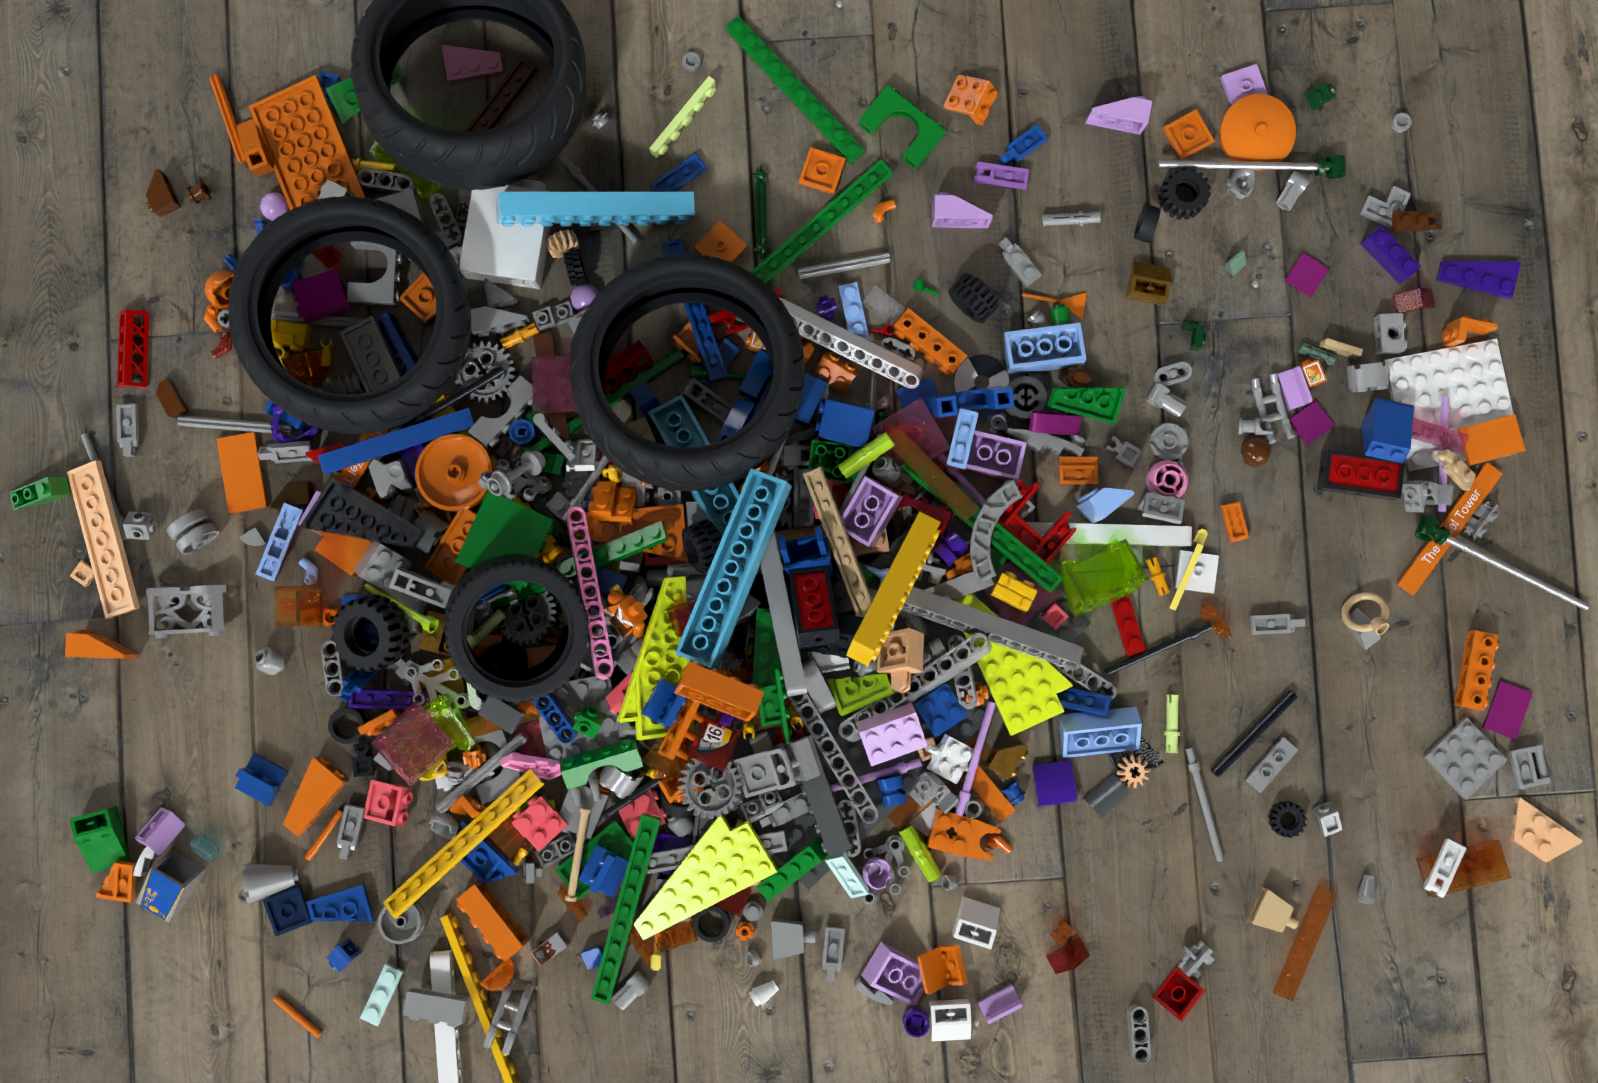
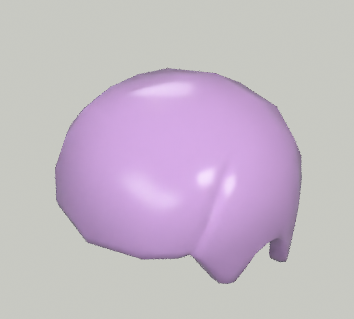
M267 193L261 200V212L265 218L271 221L290 210L285 196L281 193Z
M580 284L572 290L570 296L571 304L577 311L582 312L588 308L600 291L593 285Z
M875 857L868 860L863 866V879L868 886L877 890L887 887L886 883L891 878L890 865L885 859Z

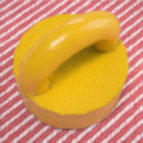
M614 464L609 465V468L602 471V475L611 482H621L622 470Z

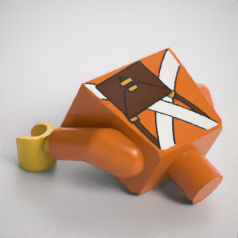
M618 584L611 587L608 596L610 604L603 608L604 614L623 639H626L632 633L637 638L645 636L648 625L644 621L648 616L644 611V605L631 594L624 596Z

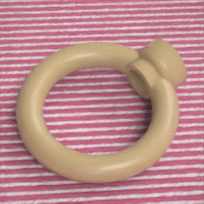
M1362 592L1351 596L1344 603L1341 616L1343 622L1350 629L1358 632L1374 631L1377 635H1382L1389 628V624L1386 621L1389 617L1390 609L1387 601L1382 596L1372 592ZM1361 600L1377 602L1381 607L1380 617L1372 619L1370 624L1354 622L1350 618L1349 611L1356 602Z

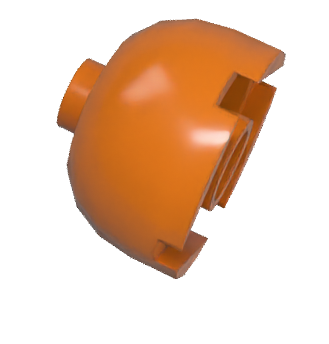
M226 270L216 271L211 274L205 283L204 291L207 299L219 309L225 308L228 310L230 288L235 273Z

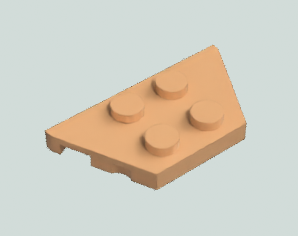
M1520 797L1516 798L1517 810L1516 815L1513 817L1514 828L1512 829L1511 839L1543 862H1548L1582 843L1581 839Z

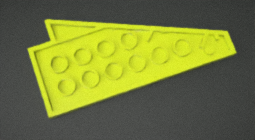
M686 576L667 577L663 580L617 718L619 723L635 721L637 740L666 736L669 729L642 715L641 712L658 680L663 679L676 686L682 670L688 662H691V660L675 654L688 623ZM692 719L688 728L693 733H695L694 719Z
M973 593L953 600L997 616ZM963 632L966 640L973 636L971 634ZM985 641L979 642L977 648L983 647ZM991 642V652L978 660L977 664L1010 736L1064 712L1057 693L1072 687L1071 682L1049 662Z
M723 814L715 819L635 920L634 926L643 940L778 871L749 820L731 828Z

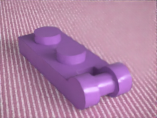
M985 162L976 163L977 174L974 176L975 183L1026 190L1029 169ZM990 171V176H984V172Z

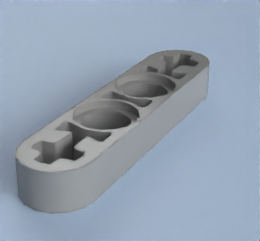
M958 634L951 636L948 640V650L950 651L955 648L953 645L956 644L957 640L962 643L965 639ZM968 652L963 653L961 658H966ZM969 666L954 676L958 701L965 709H972L978 703L972 667ZM963 676H968L969 683L965 686L960 685V679ZM964 691H968V695L973 698L970 699L969 704L964 701L967 699Z
M1053 664L1058 671L1093 693L1111 696L1112 699L1117 694V689L1113 684L1082 664L1079 666L1082 672L1078 677H1074V670ZM1091 677H1095L1096 684L1090 687L1088 681ZM1103 686L1110 692L1107 694L1099 688Z

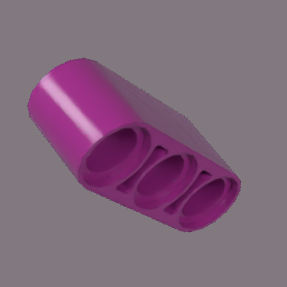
M1031 411L1028 430L1035 433L1079 435L1082 416L1064 412Z

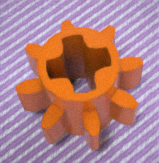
M975 682L978 697L976 706L984 704V699L989 698L986 685L982 686L980 682ZM964 691L967 697L966 703H968L973 698L968 695V691Z
M470 745L463 752L464 765L469 764L471 769H478L484 764L483 762L487 761L486 749H481L479 745Z

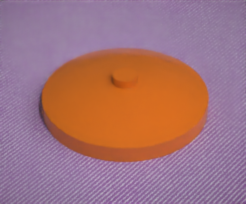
M1252 94L1236 101L1225 112L1219 127L1220 145L1230 161L1282 162L1291 152L1296 138L1294 117L1288 107L1279 99L1266 94ZM1254 169V171H1264L1262 169Z
M449 434L433 440L424 448L416 464L415 478L420 493L430 504L445 511L456 512L475 506L485 497L489 489L482 488L478 484V480L485 471L493 473L494 468L489 453L478 441L466 435Z

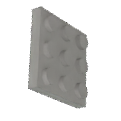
M1464 717L1423 756L1464 800H1467L1507 761L1467 717Z

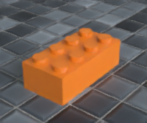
M693 661L692 663L688 662L682 670L674 693L748 722L757 714L764 691L759 690L760 687L757 685L744 684L737 677L724 676L719 670L706 669L701 663Z
M480 880L456 899L458 908L463 913L466 912L472 926L479 928L482 932L483 940L493 946L494 954L499 959H503L504 962L529 941V938L489 887Z

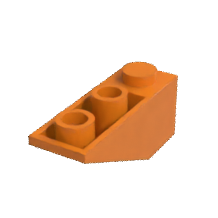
M254 119L236 125L243 154L250 171L257 177L274 171Z

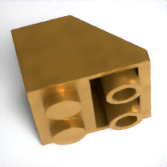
M1133 261L1126 299L1163 306L1169 298L1171 268Z
M428 610L426 616H433L438 619L439 625L433 633L422 630L418 645L419 649L450 656L444 631L445 614Z
M1018 742L994 748L984 765L1009 780L1010 777L1013 778L1019 769L1016 766L1020 760L1024 761L1029 751L1027 748L1029 746Z

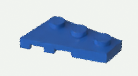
M365 884L307 901L312 921L375 922Z

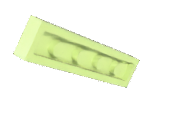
M708 76L649 149L654 157L658 158L659 155H663L667 151V145L672 140L675 141L678 138L681 128L683 126L686 127L691 122V116L695 111L699 112L704 105L705 99L707 97L710 98L714 94L716 84L713 78Z

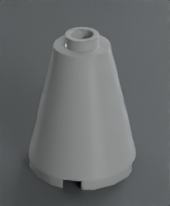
M243 864L245 869L242 870L244 892H249V897H246L247 903L255 902L294 886L296 881L299 880L298 869H294L293 865Z

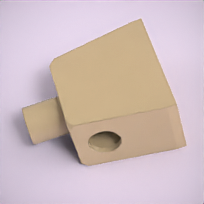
M1262 887L1247 921L1278 932H1283L1286 926L1296 929L1299 924V919L1291 915L1294 907L1270 890Z

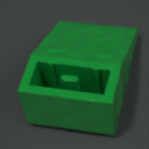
M811 440L808 471L822 466L827 480L852 486L859 471L846 478L840 471L838 464L849 458L861 447Z
M117 806L69 819L74 839L91 873L110 869L118 860L130 862Z

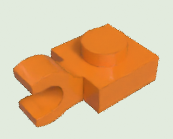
M970 553L956 560L953 563L955 568L946 572L945 577L948 581L959 574L962 576L973 572Z

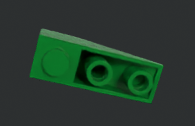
M67 476L43 478L11 491L10 495L13 509L19 510L56 501L71 495Z

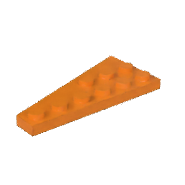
M683 504L635 508L632 522L594 521L592 513H585L590 539L604 543L611 542L662 521L665 524L669 540L642 552L689 562L682 543V530L686 528ZM574 514L571 519L579 521L581 517ZM576 533L574 535L585 538L582 533Z

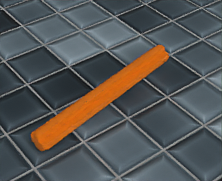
M214 74L209 79L237 161L240 164L246 163L236 126L237 123L222 79L218 74Z

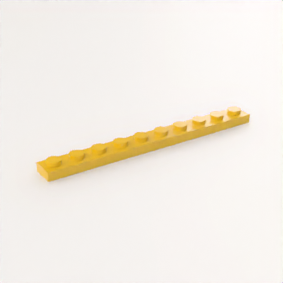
M530 768L383 902L392 917L397 919L544 785L534 770Z
M450 912L443 915L440 920L484 1032L487 1035L494 1012L491 1007H488L486 1002L488 999L486 991L480 987V976L477 971H474L472 966L473 958L470 952L467 953L464 946L466 945L463 934L459 933L457 928L459 927L458 920ZM498 1028L491 1050L504 1083H521V1081H517L515 1076L516 1068L514 1063H510L508 1055L502 1053L504 1044L500 1038L502 1037L501 1030Z

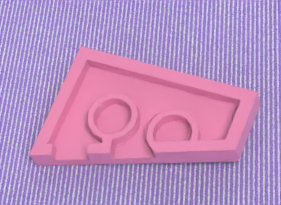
M441 44L447 81L449 83L504 73L500 52Z
M517 752L510 753L501 758V766L522 773H526L531 768L542 779L551 780L562 775L559 760L522 755Z

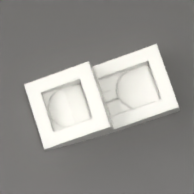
M146 846L137 861L133 876L142 877L148 875L151 859L158 858L160 855H157Z

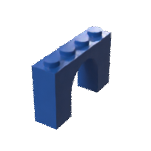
M759 349L739 388L738 394L753 402L757 400L766 381L773 377L772 366L767 352ZM807 370L804 372L803 396L795 423L805 428L828 385L822 377H814L808 374Z
M995 386L926 396L928 416L940 418L958 415L960 408L965 410H996L1014 407L1012 387Z

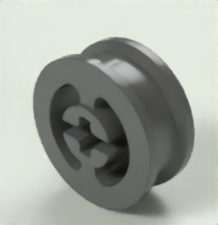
M1030 376L1018 377L1007 386L1012 387V391L1020 385L1030 386L1034 389L1036 395L1030 389L1025 391V397H1029L1025 402V407L1035 402L1036 406L1031 411H1042L1047 402L1046 389L1036 378ZM1024 389L1017 394L1013 393V400L1019 407L1024 406V399H1021V396L1024 395ZM1015 405L1014 407L1005 408L1008 414L1016 419L1028 420L1031 417V411H1021Z

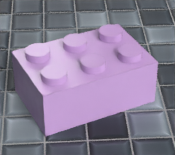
M975 430L965 470L1004 480L1014 479L1016 482L1019 479L1027 442Z
M865 476L841 517L848 535L868 547H875L903 496L873 478Z
M912 702L856 722L871 766L927 747Z

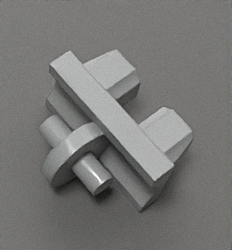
M931 551L917 580H921L923 570L929 571L928 582L938 585L942 575H945L946 569L931 565V563L939 564L940 561L939 558L933 557L934 551Z
M1201 940L1190 949L1184 946L1182 950L1185 954L1177 967L1188 977L1192 976L1197 979L1202 974V970L1198 967L1203 962L1206 965H1210L1215 960L1212 955L1213 951Z

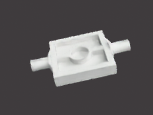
M947 734L943 736L937 746L928 743L927 746L930 748L925 747L926 751L932 753L931 761L927 766L928 770L955 784L958 783L964 771L968 772L970 765L968 763L973 755V748Z

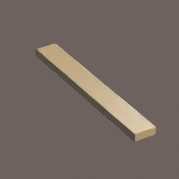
M822 466L803 473L855 613L857 617L864 618L873 599Z

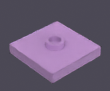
M1257 64L1220 77L1230 106L1248 95H1268Z

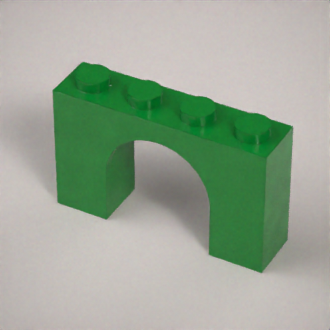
M886 85L860 117L858 126L873 137L889 118L894 116L909 118L915 124L918 136L903 154L902 161L917 172L944 139L946 134L945 128L941 123L932 121L928 113L918 110L910 99H904L900 96V92L896 88H890Z

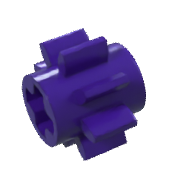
M828 295L819 297V302L815 304L819 317L825 316L826 320L833 318L834 312L838 311L834 298L829 299Z

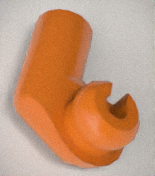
M999 835L988 837L984 842L987 850L1001 848L1006 854H1009L1013 849V846Z

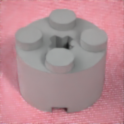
M1387 362L1347 366L1348 387L1351 393L1368 391V387H1370V390L1388 389Z
M605 765L600 772L599 783L601 786L615 792L619 798L624 799L636 790L645 776V770L642 772L641 768L623 772L616 766Z

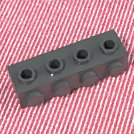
M824 772L813 779L802 781L803 784L800 787L803 795L807 796L810 802L807 804L810 815L814 814L816 822L814 826L817 834L821 833L823 839L821 846L824 853L827 852L830 857L852 849L853 845L827 773Z

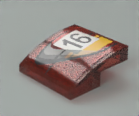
M705 716L687 756L724 772L740 732Z

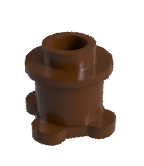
M201 178L197 180V185L187 187L186 195L191 202L199 204L200 200L204 198L207 200L212 199L211 189Z

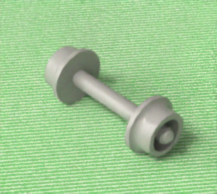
M536 450L532 452L527 451L521 457L522 465L507 475L499 470L494 471L487 480L489 491L495 496L507 495L512 490L511 481L527 471L531 475H539L546 465L544 456Z

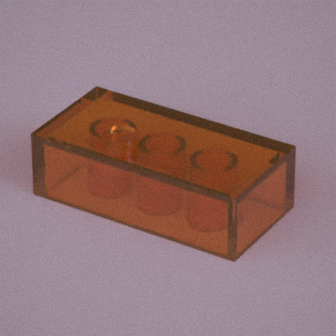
M275 586L276 626L322 627V589L305 586Z
M1499 839L1464 846L1466 848L1465 853L1446 894L1511 878ZM1439 853L1416 858L1423 883L1429 877ZM1437 878L1435 883L1440 886L1442 880ZM1426 890L1428 897H1438L1436 892Z

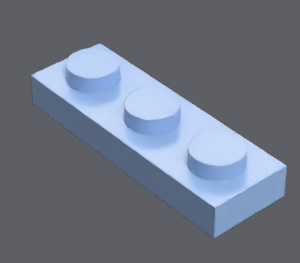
M857 282L838 286L848 331L864 339H869Z
M959 409L947 466L966 469L978 412Z

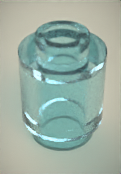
M199 834L190 843L192 851L206 862L214 861L220 855V846L206 835L202 836Z

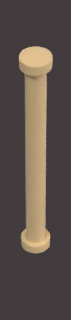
M580 807L579 809L581 815L568 894L565 895V900L570 902L577 900L575 894L588 815L591 813V808Z

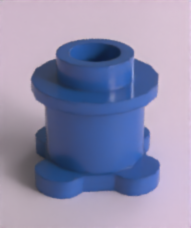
M1018 780L1011 781L1000 790L1001 793H1005L1008 796L1010 804H1019L1025 799L1024 795L1026 792L1021 790Z

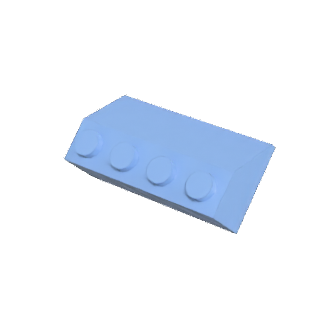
M1081 323L1004 332L1005 361L1008 375L1083 366L1087 359Z
M1096 488L1078 500L1080 504L1076 508L1089 524H1093L1107 517L1135 493L1132 490L1113 488L1098 490Z
M1137 707L1110 709L1107 717L1087 712L1060 715L1059 732L1063 758L1139 750L1142 723Z

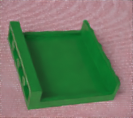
M488 490L455 562L472 569L477 567V564L483 563L490 558L494 559L496 556L518 554L536 558L538 552L542 553L547 542L544 541L546 535H550L555 526L552 524L553 519L505 497L495 496ZM514 581L504 584L521 591L522 587L526 588L529 582Z

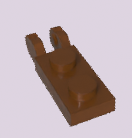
M1392 212V232L1441 230L1442 225L1440 224L1429 225V218L1439 219L1442 217V213Z

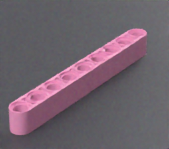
M572 507L567 514V526L580 596L588 614V637L596 677L606 680L611 677L614 665L584 510L580 507ZM577 514L581 519L574 521L571 519V516ZM576 533H582L585 538L582 540H578L574 537V535ZM584 551L588 554V557L582 559L578 556V553ZM584 570H588L591 572L592 575L588 578H585L582 576L581 572ZM587 589H592L595 592V595L589 597L585 594L584 591ZM590 608H596L599 614L596 616H592L589 614L588 610ZM599 627L602 629V633L595 635L592 633V628ZM597 646H603L606 652L604 654H598L595 651V648ZM606 665L610 671L603 674L599 671V667Z

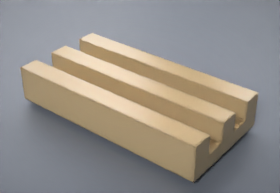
M1330 338L1322 340L1319 345L1320 349L1352 359L1358 358L1363 352L1362 348Z

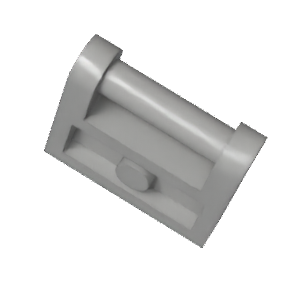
M1535 744L1508 751L1517 789L1552 782L1546 768L1543 744ZM1533 752L1535 753L1537 761V766L1540 774L1539 778H1537L1532 758Z

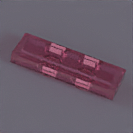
M1413 418L1412 439L1460 454L1463 453L1469 437L1468 434Z

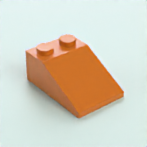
M74 630V634L66 633L65 657L139 658L138 653L103 634H95V630Z

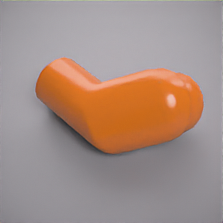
M894 199L876 205L872 212V217L876 223L884 220L883 215L886 211L896 208Z
M210 304L206 308L204 320L216 334L223 327L217 321L218 308Z

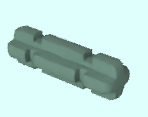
M1302 343L1298 351L1300 354L1305 356L1307 354L1308 357L1320 362L1325 361V364L1331 366L1335 363L1337 357L1332 353L1326 354V351L1313 346L1311 348L1306 343Z

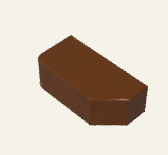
M166 378L159 382L156 396L167 416L178 418L179 415L187 413L188 409L173 381Z

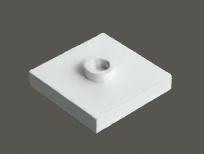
M1179 551L1175 580L1176 589L1180 585L1193 552ZM1200 553L1185 590L1214 594L1218 555Z

